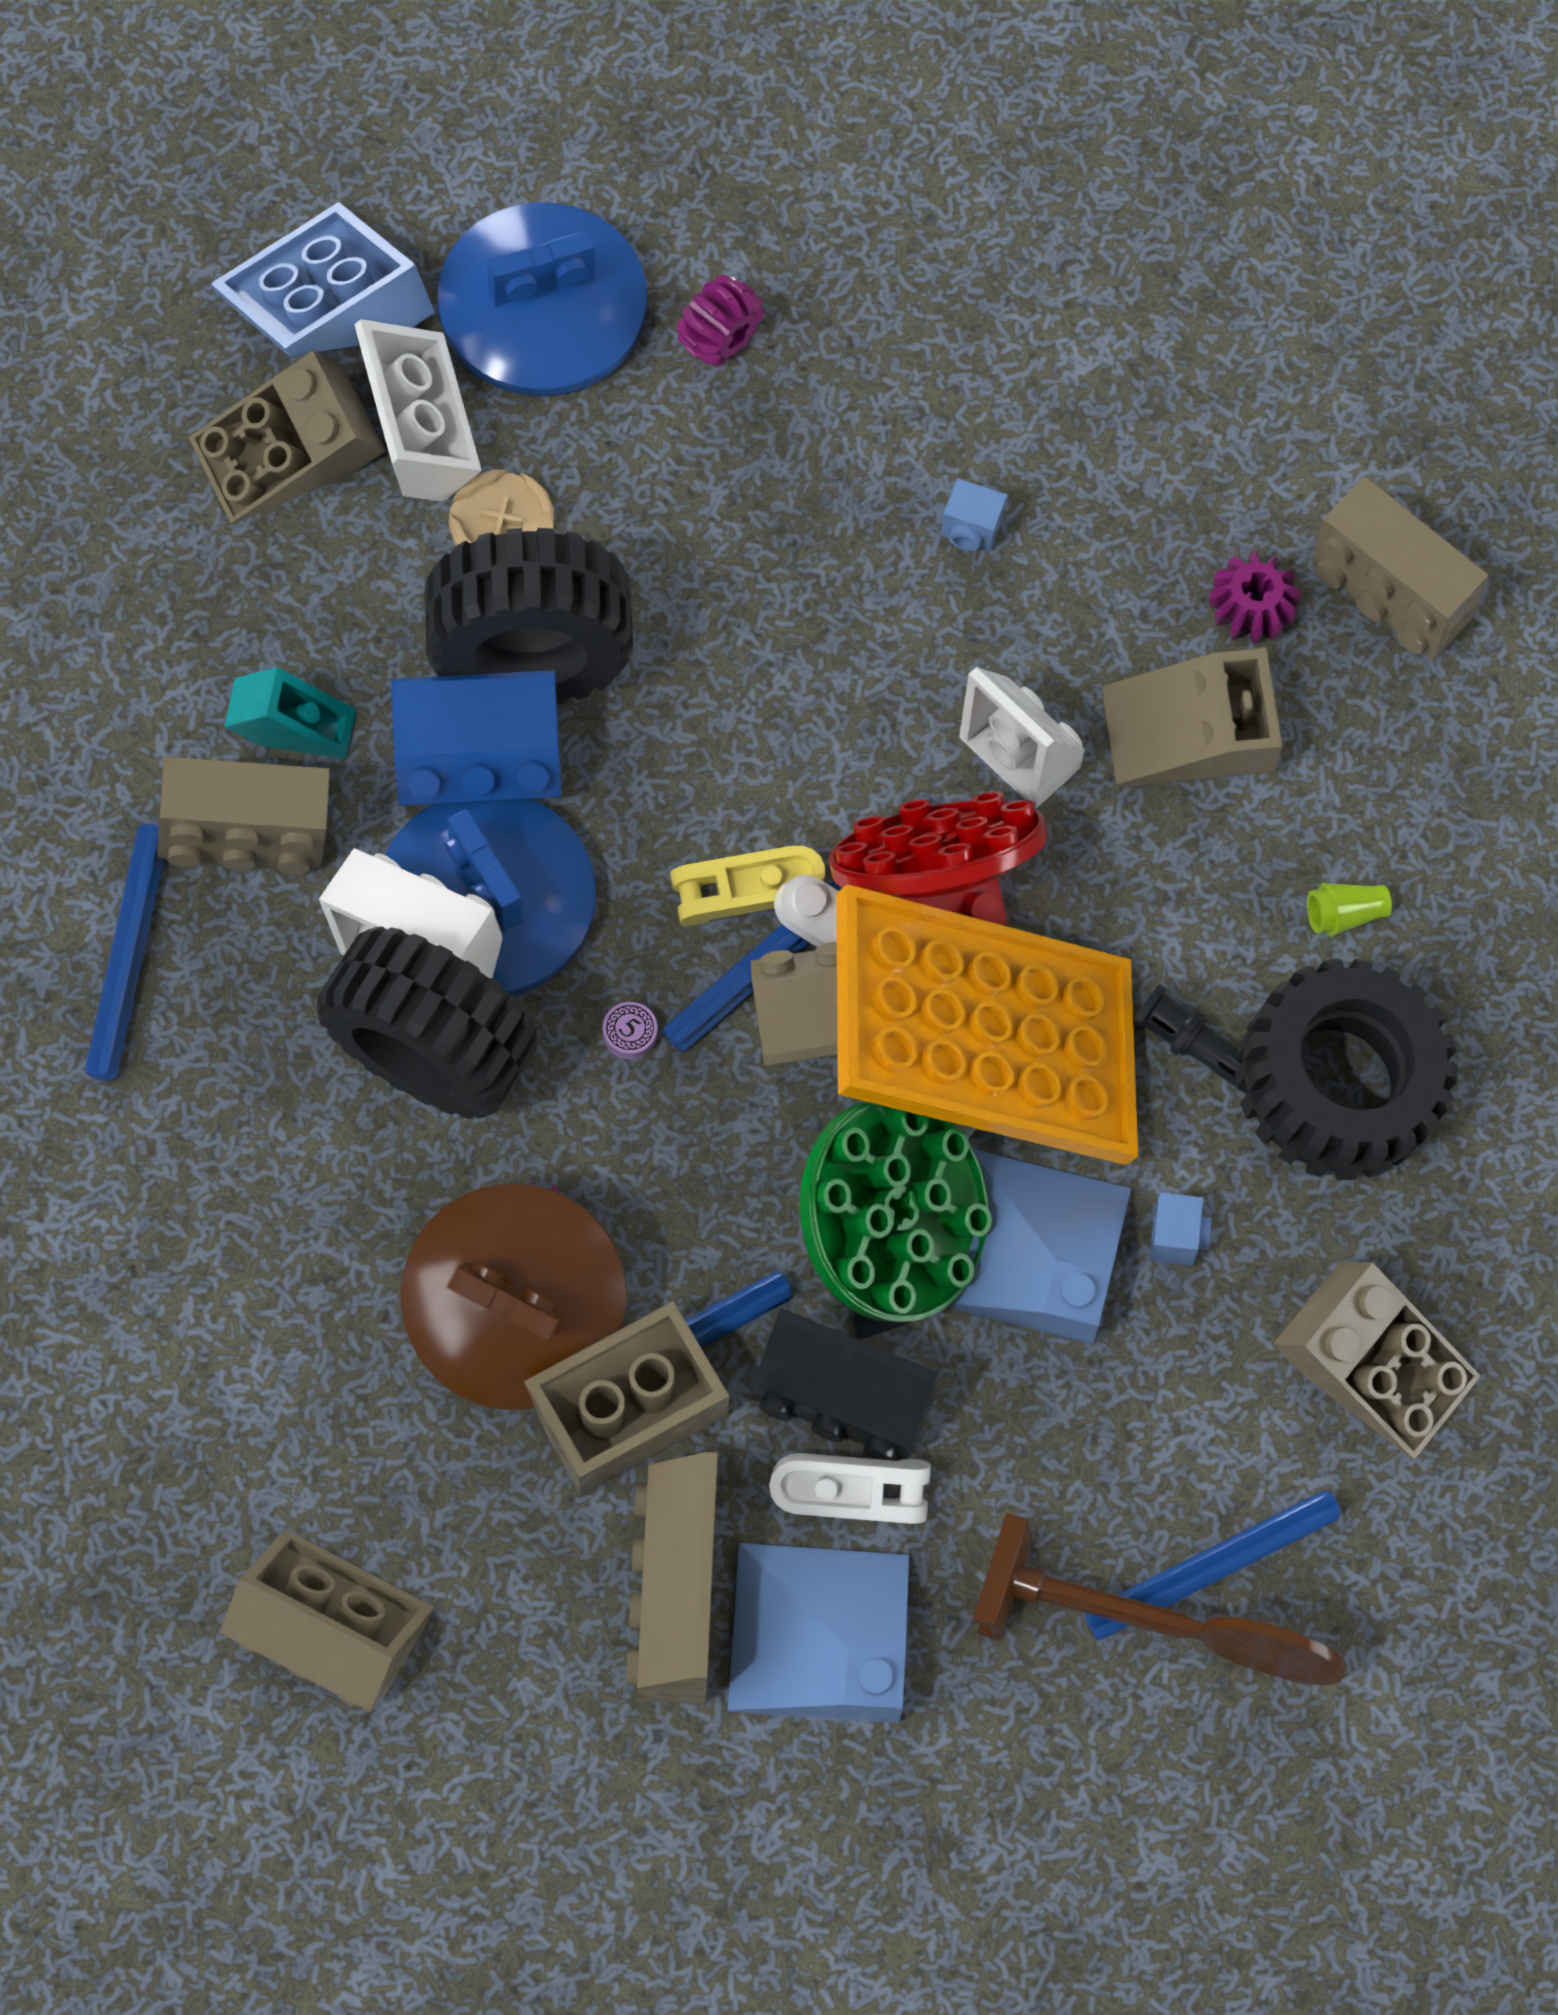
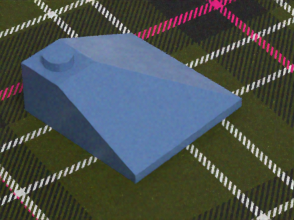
M339 202L211 283L212 288L224 301L288 356L307 354L312 350L320 352L359 346L354 324L360 319L415 328L418 323L435 313L416 265Z
M973 1149L983 1174L988 1199V1210L991 1214L992 1223L990 1230L986 1234L983 1251L974 1271L972 1281L947 1308L1094 1344L1131 1188ZM974 1237L967 1255L971 1261L976 1256L979 1237Z
M739 1543L728 1712L900 1723L903 1708L909 1555Z

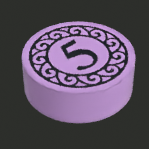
M624 1002L614 1006L606 1014L603 1021V1040L606 1047L614 1055L623 1059H637L649 1053L656 1043L658 1032L657 1020L652 1011L646 1006L636 1002Z

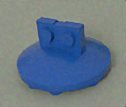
M549 202L520 204L502 209L483 218L467 230L455 243L443 264L439 277V319L445 338L455 355L470 371L484 381L506 391L522 395H562L584 389L599 382L618 368L630 355L642 333L646 318L647 287L645 275L631 245L613 226L600 217L565 204Z
M532 799L432 804L406 823L395 836L385 853V856L394 860L405 871L417 876L421 874L431 875L441 881L448 890L464 897L468 894L476 895L492 906L503 937L492 978L504 987L503 990L511 996L529 992L553 979L575 958L589 934L595 912L596 888L594 872L588 853L574 830L560 816Z

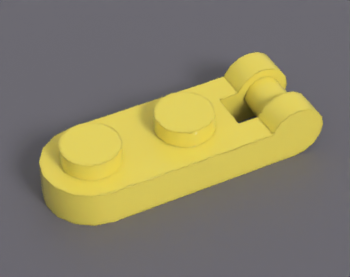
M787 846L692 863L674 868L670 872L673 890L680 893L682 904L678 906L677 910L680 924L684 927L708 923L713 919L774 909L777 891L784 883L799 875H811L823 882L825 880V865L821 856L806 846ZM716 883L718 895L703 898L701 887L706 884Z

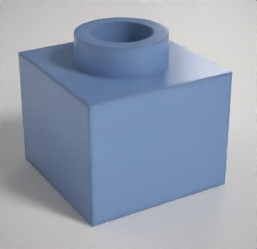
M957 478L943 513L941 535L948 537L950 543L959 549L976 551L978 548L991 552L1004 518L1007 494Z
M1159 1192L1154 1208L1150 1261L1193 1266L1198 1249L1208 1250L1211 1217L1202 1216L1203 1197Z

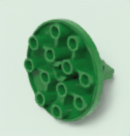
M861 1101L846 1108L824 1128L808 1156L800 1188V1220L805 1245L809 1254L808 1260L812 1262L826 1287L844 1305L864 1317L877 1321H914L932 1316L943 1310L970 1284L980 1260L986 1234L991 1227L992 1218L988 1210L986 1186L978 1159L969 1144L966 1134L954 1123ZM979 1237L976 1256L971 1261L967 1255L973 1238Z

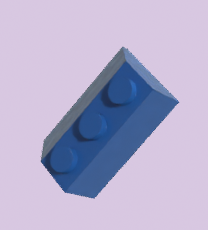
M555 670L391 679L394 762L398 806L561 797V757Z

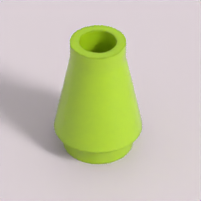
M1322 883L1319 889L1311 890L1307 896V915L1312 929L1316 933L1326 932L1330 937L1375 919L1389 917L1392 911L1390 892L1385 885L1363 886Z

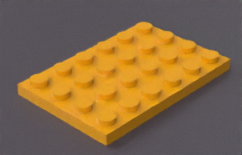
M849 884L836 893L838 1095L1123 1165L1129 1164L1138 1157L1131 959Z

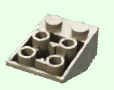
M313 350L188 437L231 524H235L352 475L386 451L343 365Z
M1267 648L1211 653L1101 686L1116 788L1276 771L1283 746Z
M1339 1262L1273 1343L1303 1376L1413 1460L1416 1459L1481 1377L1373 1262Z

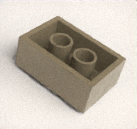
M1365 476L1323 519L1311 561L1315 566L1316 574L1326 585L1334 589H1338L1341 586L1356 599L1357 607L1366 617L1377 622L1382 619L1397 631L1398 640L1407 650L1414 654H1421L1423 652L1433 661L1474 618L1489 576Z
M164 757L157 859H166L169 863L180 867H193L199 865L200 862L223 863L224 867L237 871L251 870L255 866L277 867L283 873L294 875L305 874L310 871V868L320 869L327 827L330 768Z

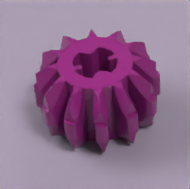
M725 274L716 277L713 282H706L703 289L698 294L693 295L691 303L683 309L682 314L684 316L678 321L676 330L679 332L678 341L697 360L701 359L707 365L713 364L716 367L722 365L728 358H735L738 351L743 346H747L750 337L757 333L758 328L756 325L763 319L764 315L762 310L763 301L755 295L756 292L745 282H740L733 276L728 277Z
M1256 550L1249 555L1247 564L1234 555L1228 561L1227 570L1219 569L1214 575L1213 585L1215 588L1210 591L1209 604L1210 607L1217 609L1214 617L1216 626L1233 622L1230 630L1232 640L1239 637L1243 629L1250 631L1249 638L1253 645L1260 641L1262 630L1275 640L1281 635L1282 625L1290 626V624H1293L1297 614L1294 607L1299 604L1301 592L1299 591L1300 589L1292 586L1295 579L1293 570L1277 571L1279 566L1277 555L1271 558L1267 564L1260 562V557ZM1251 592L1259 594L1258 601L1250 599Z

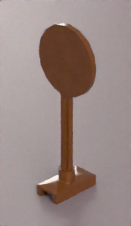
M1006 1513L973 1617V1621L979 1623L977 1634L1000 1641L1014 1598L1038 1604L1039 1600L1175 1638L1198 1639L1206 1647L1227 1660L1288 1681L1314 1685L1340 1683L1344 1678L1347 1665L1342 1657L1327 1646L1302 1634L1272 1624L1231 1617L1206 1619L1205 1623H1201L1180 1612L1048 1577L1044 1570L1025 1566L1033 1536L1029 1520Z

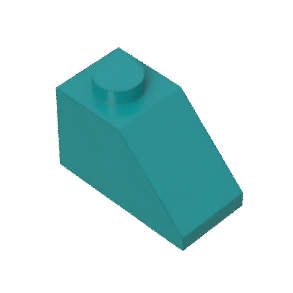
M274 667L234 679L224 727L259 746L346 759L356 709L279 667Z

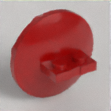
M992 791L976 795L971 801L931 806L929 800H913L901 804L898 807L899 814L887 818L873 816L860 819L853 823L854 832L840 841L829 856L833 881L842 888L849 884L999 925H1006L1007 920L998 877L1008 873L1037 854L1046 844L1048 834L1045 818L1040 811L1034 808L1032 801H1005L1003 792Z

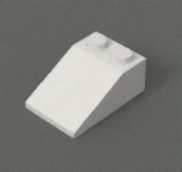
M978 667L968 674L959 738L1025 800L1032 801L1036 809L1081 768L1084 748L1082 747L1080 737L1066 723L1060 722L1057 724L1044 711L1041 700L1029 688L1025 686L1019 688L1007 676Z

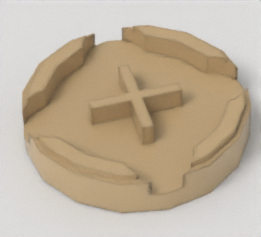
M493 469L473 477L456 492L449 512V531L455 546L464 541L469 543L475 542L478 535L489 532L498 535L506 533L507 529L522 528V531H537L538 527L554 528V508L547 491L532 477L520 473V476L507 473V470Z

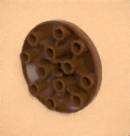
M526 1183L495 1184L474 1190L452 1201L441 1209L420 1232L411 1248L403 1271L401 1284L402 1316L406 1332L419 1359L430 1373L448 1389L465 1399L487 1407L510 1410L530 1409L535 1407L524 1381L623 1328L627 1310L626 1275L619 1252L612 1238L595 1216L581 1204L560 1192L539 1185Z

